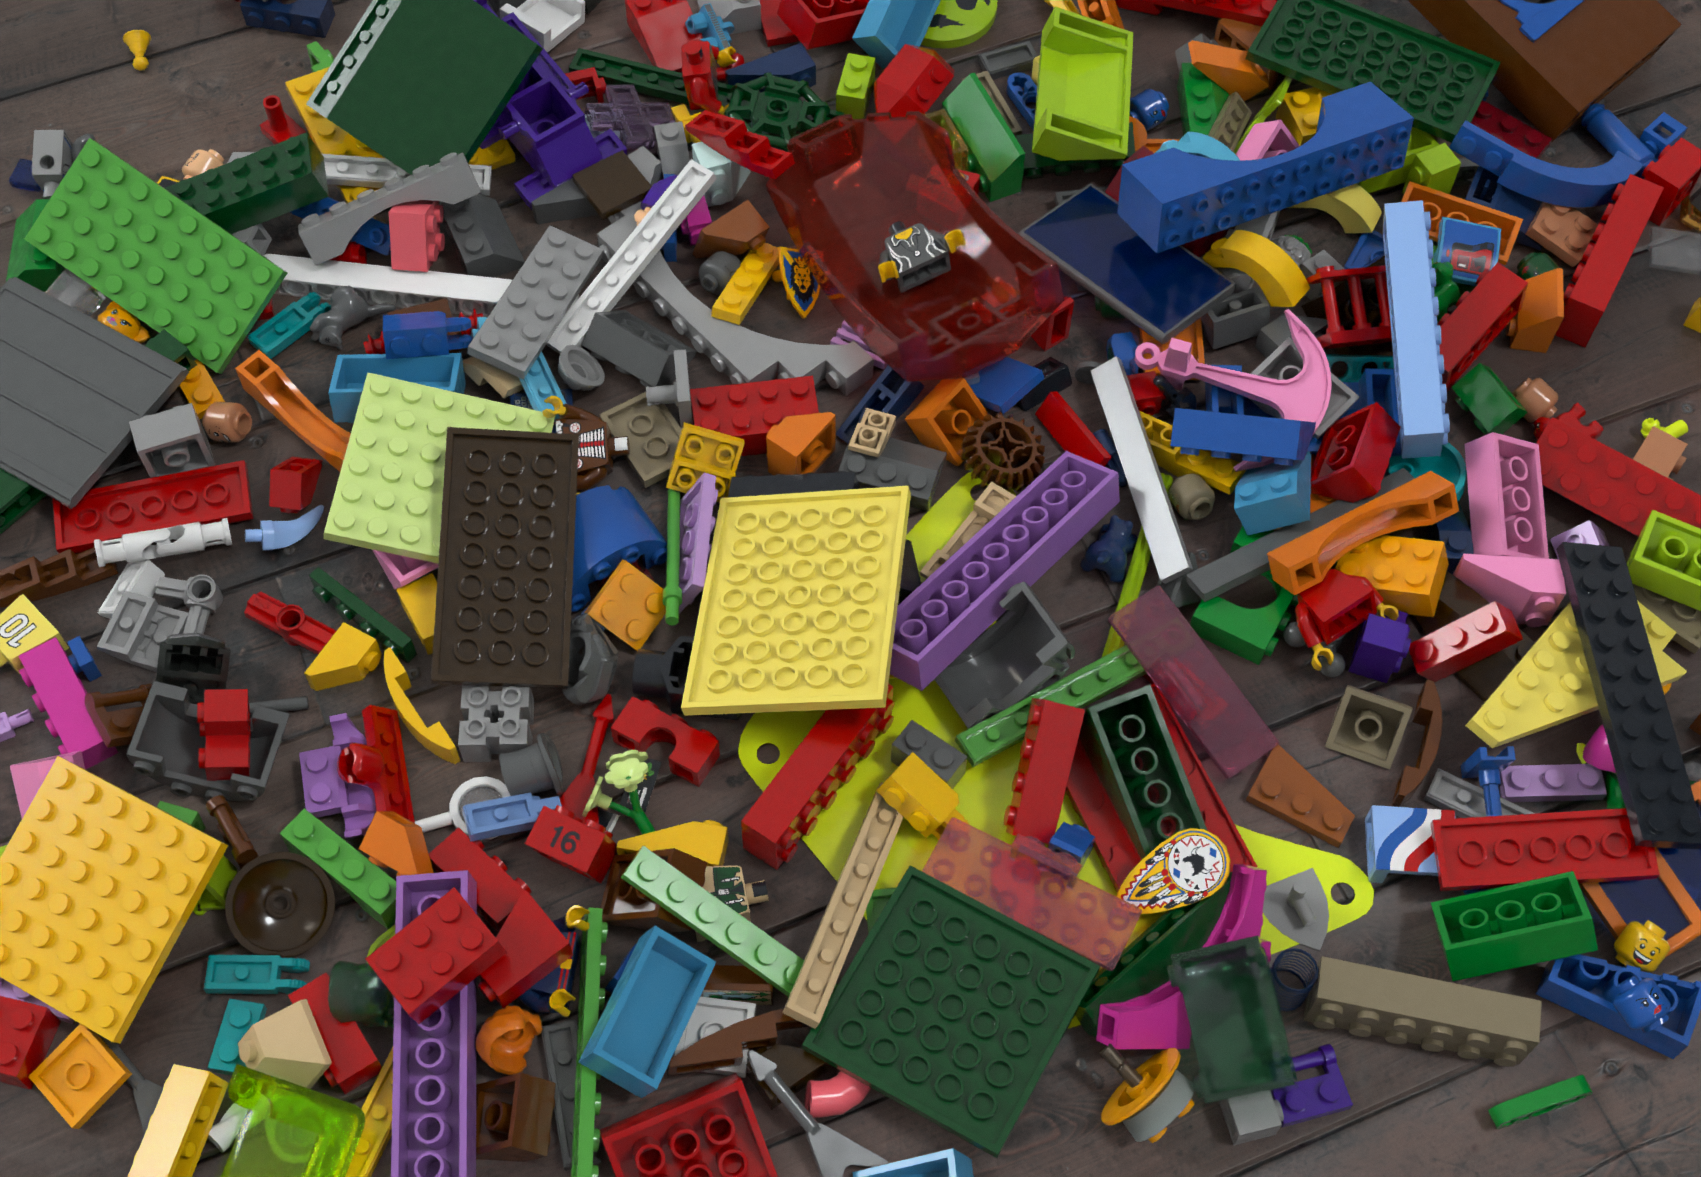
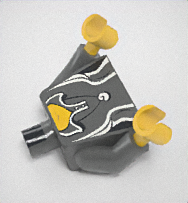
M901 221L893 223L888 229L891 236L884 240L885 250L880 254L878 273L881 281L884 283L886 280L894 277L898 289L902 293L950 271L949 251L954 253L958 246H965L967 244L961 230L956 229L944 235L932 229L928 230L922 223H917L908 228Z

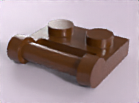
M152 683L142 684L138 689L101 694L97 691L85 695L86 709L107 748L131 743ZM134 702H141L142 704L141 707L107 712L104 708Z
M218 795L208 800L205 807L210 816L217 819L219 823L216 825L226 843L230 842L233 848L231 853L240 868H242L259 855L223 795Z

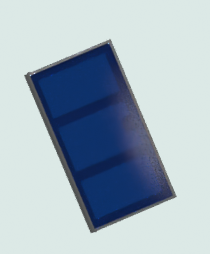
M1091 183L1022 229L1017 235V240L1162 344L1171 340V338L1175 337L1235 292V282L1181 245L1156 253L1117 214L1118 202Z

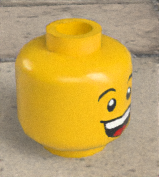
M1647 920L1644 925L1638 921H1631L1614 943V949L1618 953L1615 958L1625 966L1639 967L1641 971L1648 973L1654 972L1670 951V945L1663 938L1667 932L1650 920Z

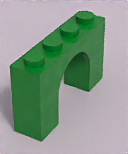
M1242 526L1233 542L1230 553L1274 531L1268 530L1247 535ZM1270 569L1261 575L1269 580L1275 590L1276 600L1273 603L1258 609H1248L1237 606L1218 596L1206 602L1201 600L1193 614L1188 632L1260 665L1264 655L1271 657L1279 641L1274 636L1278 630L1283 632L1292 617V614L1288 613L1290 606L1296 607L1299 604L1297 594L1293 595L1273 581Z

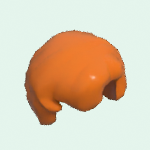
M507 1005L504 1009H498L493 1016L485 1020L476 1037L475 1047L481 1060L499 1073L512 1075L522 1072L527 1067L524 1055L530 1051L535 1036L542 1033L540 1016L523 1010L516 1005Z

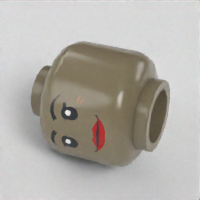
M1193 473L1175 479L1168 493L1171 505L1185 520L1205 518L1212 511L1215 502V494L1211 487L1200 475Z

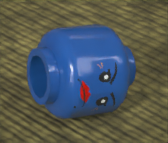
M1146 89L1130 99L1129 116L1138 119L1144 125L1146 131L1166 120L1169 104L1166 97L1160 91Z
M1634 975L1616 986L1620 993L1613 999V1005L1630 1029H1642L1644 1033H1648L1670 1018L1667 1015L1671 1007L1670 1001L1653 979L1644 978L1638 980Z

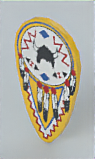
M1189 828L1175 833L1159 844L1128 874L1115 898L1116 907L1118 910L1126 913L1154 914L1194 904L1214 895L1224 886L1230 873V857L1226 846L1217 835L1205 829Z

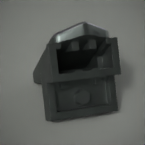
M198 632L172 634L166 638L165 642H160L156 681L188 689L190 703L192 704L204 702L205 690L226 688L231 648H225L226 644L222 639Z

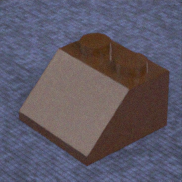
M520 1072L477 1084L476 1159L526 1162L547 1157L551 1141L550 1128L552 1112L555 1106L556 1083Z

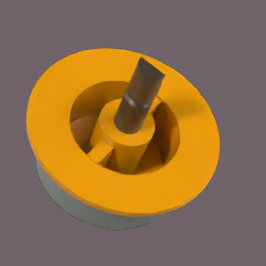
M1111 1043L1100 1052L1105 1060L1124 1079L1103 1108L1101 1120L1105 1125L1110 1126L1123 1122L1135 1141L1142 1142L1148 1139L1150 1143H1154L1165 1134L1167 1126L1176 1117H1183L1194 1106L1195 1102L1191 1098L1195 1091V1085L1176 1070L1181 1058V1054L1176 1048H1168L1155 1054L1137 1069H1134L1128 1061H1125V1058Z

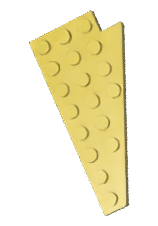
M1637 600L1661 685L1664 686L1678 681L1687 671L1663 652V649L1677 632ZM1571 602L1564 607L1465 725L1492 749L1599 710Z

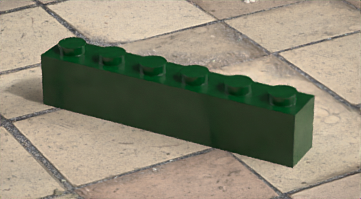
M1232 872L1229 873L1224 886L1214 895L1194 904L1167 911L1097 973L1075 1014L1087 1034L1094 1037L1097 1036L1100 1004L1124 1002L1148 994L1170 981L1191 962L1208 940L1220 918L1229 892Z

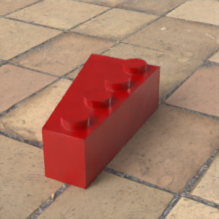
M1032 698L1025 736L1020 751L1019 767L1012 783V803L1007 806L1003 823L1007 826V833L1049 844L1056 832L1083 722L1084 709L1049 700Z

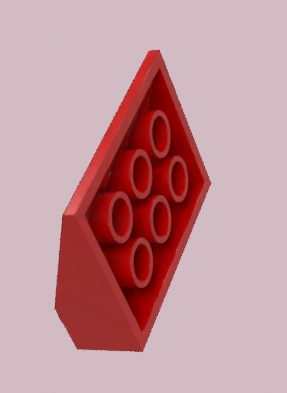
M736 1073L600 1129V1136L616 1177H778L744 1084Z

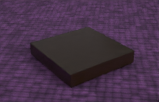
M623 150L572 175L575 185L603 220L642 201L652 187Z

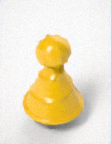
M144 30L128 31L124 34L123 41L135 56L133 67L136 70L145 71L148 68L149 62L143 56L151 41V35Z

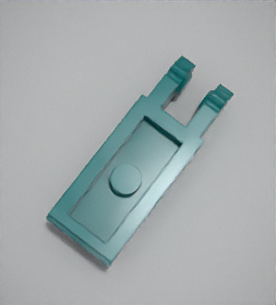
M310 292L297 302L291 303L248 335V340L254 348L272 359L307 333L315 318L321 313L330 311L331 305L325 302L318 306L321 297L316 292Z
M209 955L204 991L207 994H278V992L291 994L307 983L297 979H280L281 970L289 973H305L310 969V962L302 958H281L280 955Z

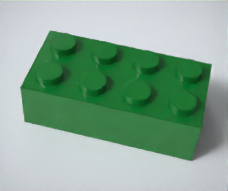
M1574 871L1431 902L1437 932L1452 981L1598 950L1593 919Z

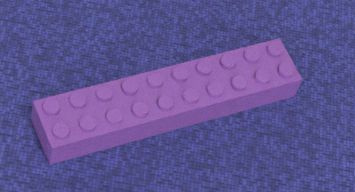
M1068 451L1063 453L898 605L890 675L921 691L926 688L1007 610L1002 608L999 602L1006 597L1007 591L1012 586L1024 581L1031 587L1120 502L1118 472Z
M469 871L396 876L395 934L454 887L477 914V882ZM477 977L420 1024L407 1014L394 997L391 1177H476L475 1041Z

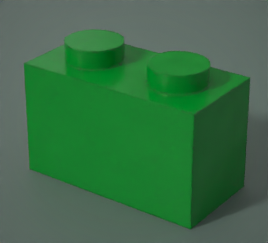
M1482 363L1476 365L1451 387L1458 395L1455 398L1456 402L1466 412L1470 410L1475 415L1476 419L1473 422L1484 434L1488 432L1503 434L1528 413L1494 371Z

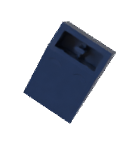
M1478 166L1465 200L1522 218L1523 221L1515 242L1541 251L1543 246L1525 233L1540 208L1542 201L1524 196L1497 183L1499 176Z

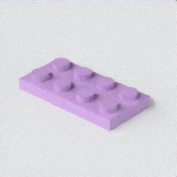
M705 472L680 500L679 587L682 589V604L679 606V614L688 604L691 605L695 597L703 591L707 573V562L709 561L712 547L709 544V539L715 525V517L712 516V511L717 501L718 490L715 489L716 476Z

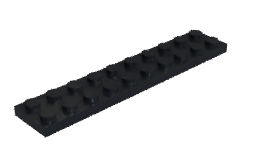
M1562 542L1556 550L1635 845L1700 850V817L1622 547Z

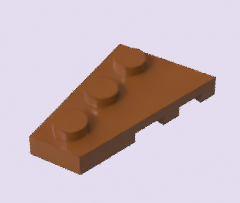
M1277 742L1246 798L1247 802L1337 848L1340 847L1355 817L1349 809Z

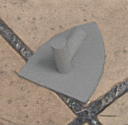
M1313 868L1268 885L1263 904V913L1268 921L1282 934L1300 945L1320 951L1327 934L1329 911L1326 895Z

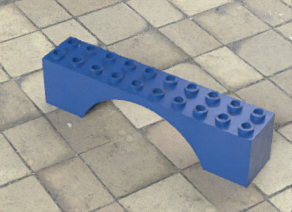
M1368 82L1323 97L1316 134L1303 145L1284 154L1256 160L1233 161L1196 156L1173 147L1122 164L1117 214L1156 253H1160L1402 168L1414 117L1372 82Z

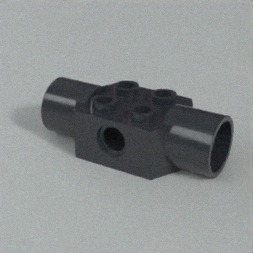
M680 636L666 652L638 649L633 668V694L666 698L671 713L684 714L681 704L694 637ZM743 713L694 716L738 720Z

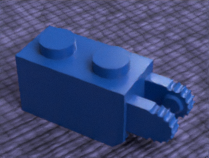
M440 311L383 315V338L386 359L449 355V350L468 348L473 340L472 336L467 334L448 335V332L469 330L472 327L471 320L465 317L446 318V314Z

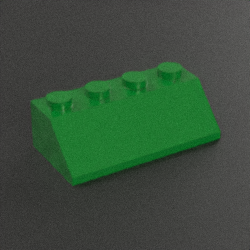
M1182 63L1177 91L1183 136L1187 132L1208 135L1230 94L1193 66L1192 63Z
M975 72L971 73L942 102L939 124L943 132H947L950 136L954 150L963 157L966 170L980 175L979 191L981 193L984 192L989 202L1021 192L1025 152Z

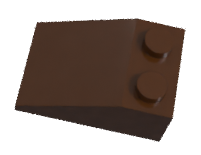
M675 848L652 851L703 887L708 862ZM637 853L614 855L600 906L603 909L602 922H607L608 925L648 930L657 926L665 932L691 931V927L620 878Z

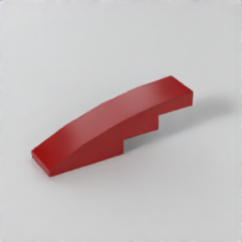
M704 110L685 125L689 133L708 147L731 161L769 178H778L795 164L792 153L771 147L768 137L749 132L745 122L742 120Z

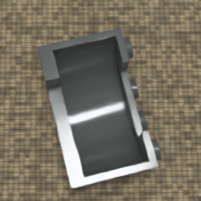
M1024 581L1012 586L1007 591L1006 597L999 602L1001 607L1007 610L996 620V623L988 630H985L935 678V681L968 729L1059 681L1070 667L1066 662L1068 657L1072 659L1075 656L1073 645L1031 587Z
M153 681L126 755L133 764L132 769L134 772L148 776L159 783L171 787L170 792L177 796L189 797L190 795L203 797L205 801H208L215 796L223 795L227 801H254L265 791L290 714L255 706L251 718L250 777L232 773L230 780L207 781L205 769H199V748H205L206 737H200L199 723L197 721V704L190 703L188 689Z

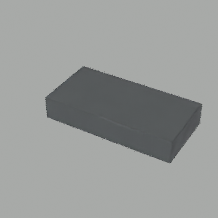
M1025 41L979 54L978 63L983 72L988 71L994 80L1032 69L1033 59L1038 55L1030 41Z

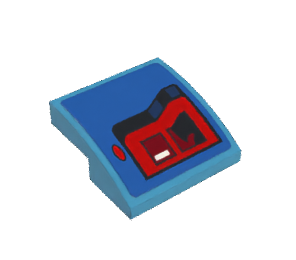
M1442 217L1439 223L1438 247L1434 253L1433 264L1436 262H1450L1453 265V282L1477 286L1476 281L1485 269L1491 270L1498 262L1501 228Z

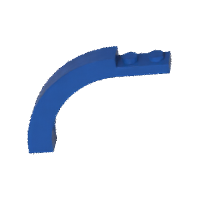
M1466 120L1449 146L1454 152L1499 176L1497 183L1538 201L1566 207H1594L1612 202L1611 198L1618 184L1625 185L1629 175L1636 176L1643 166L1642 163L1618 150L1610 161L1597 167L1570 168L1539 160L1514 148Z

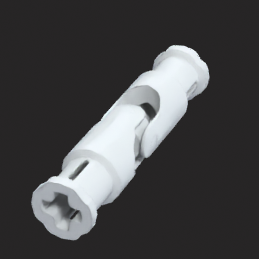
M223 518L221 522L203 525L200 522L123 534L122 538L94 540L99 567H104L106 563L124 560L132 563L158 557L203 551L207 546L219 544L232 545L227 518Z

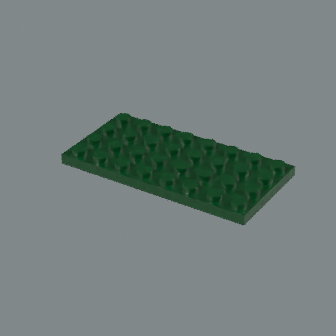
M1278 0L1246 55V60L1330 94L1372 82L1414 117L1412 127L1451 143L1465 120L1470 123L1472 122L1501 63L1345 0Z

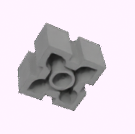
M462 685L461 711L465 721H460L458 747L464 763L491 762V754L513 752L532 745L533 736L529 725H533L534 698L530 687L509 686L502 687V691H491L490 686Z

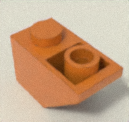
M376 811L359 847V850L370 855L369 861L383 868H388V866L398 871L396 876L434 873L422 828L395 812Z

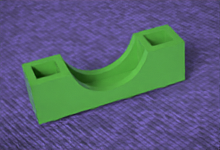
M304 808L279 833L288 850L301 854L318 864L326 875L349 893L365 912L386 929L391 928L396 920V881Z

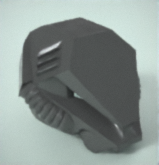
M587 613L577 615L571 620L568 689H562L566 698L576 705L596 701L607 694L618 662V650L597 622L592 621ZM583 646V651L581 655L578 652Z

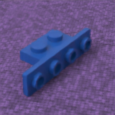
M327 197L290 213L303 219L311 214H318L319 216L328 212L329 208L339 201ZM375 217L370 218L351 238V242L354 241L365 248L368 247L383 255L391 254L389 224Z

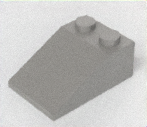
M1288 337L1251 374L1277 380H1288L1298 375L1303 368V359L1294 341ZM1332 373L1330 401L1322 423L1312 436L1316 439L1325 433L1359 399V396ZM1250 399L1265 413L1275 418L1283 419L1273 407Z

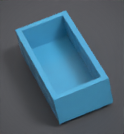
M869 0L852 39L870 57H876L875 62L884 70L904 44L920 47L941 0Z
M462 353L386 359V354L337 355L328 394L334 422L354 423L367 372L464 394L466 380Z
M652 927L639 938L582 1053L579 1063L640 1098L657 1090L716 961L659 927Z

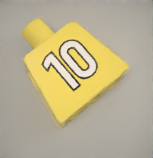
M24 594L20 595L0 614V667L8 662L19 674V670L24 668L19 655L55 637L65 651L69 649L60 633Z

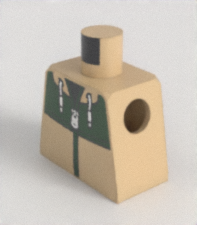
M740 866L706 867L705 883L702 888L751 922L750 904L769 901L765 880L745 884ZM696 932L697 942L707 940Z

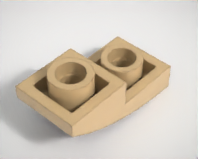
M475 357L463 360L464 372L478 386L489 383L503 398L524 390L517 376Z
M866 408L861 422L856 425L848 445V450L879 458L894 429L896 416Z

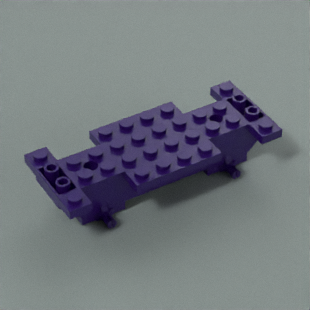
M474 0L475 2L486 8L488 11L496 15V13L487 4V0ZM514 12L501 18L504 22L542 47ZM544 48L480 145V148L483 150L501 139L506 140L508 138L535 170L532 174L514 183L515 191L531 210L532 201L571 180L573 174L621 150L627 155V147L611 128L593 138L585 122V114L576 104V99L589 93L587 85L581 82L575 86Z

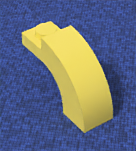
M1353 184L1288 207L1323 210L1339 221L1345 233H1372L1382 214L1377 202L1358 184Z

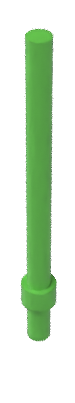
M668 489L666 587L663 589L662 599L664 606H666L665 622L668 625L678 624L679 606L682 604V589L679 587L681 492Z

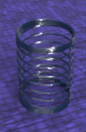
M1297 948L1285 949L1278 954L1268 972V977L1263 981L1262 988L1265 999L1272 1007L1287 1012L1302 1006L1318 979L1319 969L1311 954ZM1292 951L1300 952V953L1305 954L1306 956H1308V957L1312 960V962H1311L1307 957L1303 956L1302 954L1293 953ZM1289 954L1300 955V956L1304 957L1305 959H1307V960L1310 962V964H1309L1306 960L1302 959V958L1299 957V956H1293V955H1289ZM1286 957H1295V958H1299V959H1301V960H1303V961H1304V962H1306V963H1307V965H1306V964H1305V963H1303V962H1301V961H1300V960H1298V959H1294V958H1286ZM1288 959H1290V960H1296V961L1302 963L1303 965H1305V967L1302 966L1301 964L1297 963V962L1289 961ZM1285 962L1296 963L1297 965L1301 966L1303 969H1301L1300 967L1296 966L1295 964H1289V963H1285ZM1282 965H1291V966H1295V967H1296V968H1298V969H1300V970H1301V971H1299V970H1297V969H1295V968H1294V967H1290V966H1282ZM1286 968H1292V969L1296 970L1297 972H1299L1300 974L1296 973L1295 971H1293V970H1291V969H1286ZM1287 971L1296 975L1303 983L1304 989L1297 990L1287 987L1277 977L1276 972ZM1280 988L1284 989L1285 991H1287V992H1289V993L1298 994V995L1288 994V993L1284 992L1283 990H1281ZM1278 990H1280L1281 992H1283V993L1286 994V995L1294 996V998H1293V997L1285 996V995H1283L1282 993H1280ZM1277 993H1279L1280 995H1282V996L1285 997V998L1296 999V1000L1284 999V998H1282L1281 996H1279ZM1274 998H1276L1277 1000H1279V1001L1282 1002V1003L1294 1004V1005L1281 1004V1003H1279L1278 1001H1276ZM1279 998H1281V999H1283V1000H1286V1001H1290V1002H1292V1003L1282 1001V1000H1280Z

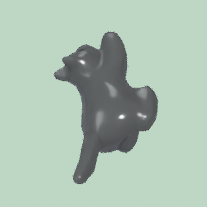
M340 286L331 295V310L318 315L311 324L310 330L314 332L311 340L314 342L319 341L323 345L335 346L342 350L341 338L343 332L360 324L367 317L394 311L396 307L393 304L387 303L370 306L363 297L354 291L353 287Z

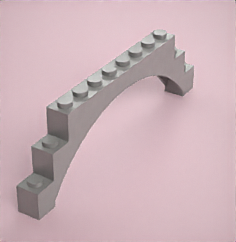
M644 146L628 155V158L651 186L663 180L661 162ZM642 201L608 217L612 224L597 233L599 248L603 249L602 259L606 263H608L637 227L634 214L642 209ZM660 250L633 282L637 293L642 298H647L651 301L658 314L666 316L672 322L675 330L681 335L685 334L691 340L694 348L699 353L707 355L715 369L719 372L723 371L730 378L732 384L813 376L814 385L826 378L832 388H838L847 396L873 377L874 359L854 340L844 345L797 343L773 338L751 331L740 325L711 317L712 310L694 297L677 279L664 260Z

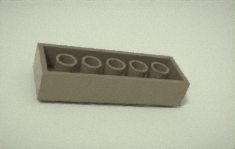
M1323 956L1317 964L1319 969L1318 979L1305 1001L1303 1021L1312 1022L1317 1028L1329 1030L1337 1027L1349 1030L1350 1034L1359 1037L1375 1035L1385 1037L1387 1042L1393 1044H1405L1407 1042L1419 1044L1423 1049L1432 1052H1440L1444 1049L1458 1052V1056L1466 1059H1478L1480 1057L1492 1059L1495 1064L1500 1066L1512 1067L1516 1064L1519 1065L1540 1043L1542 1001Z

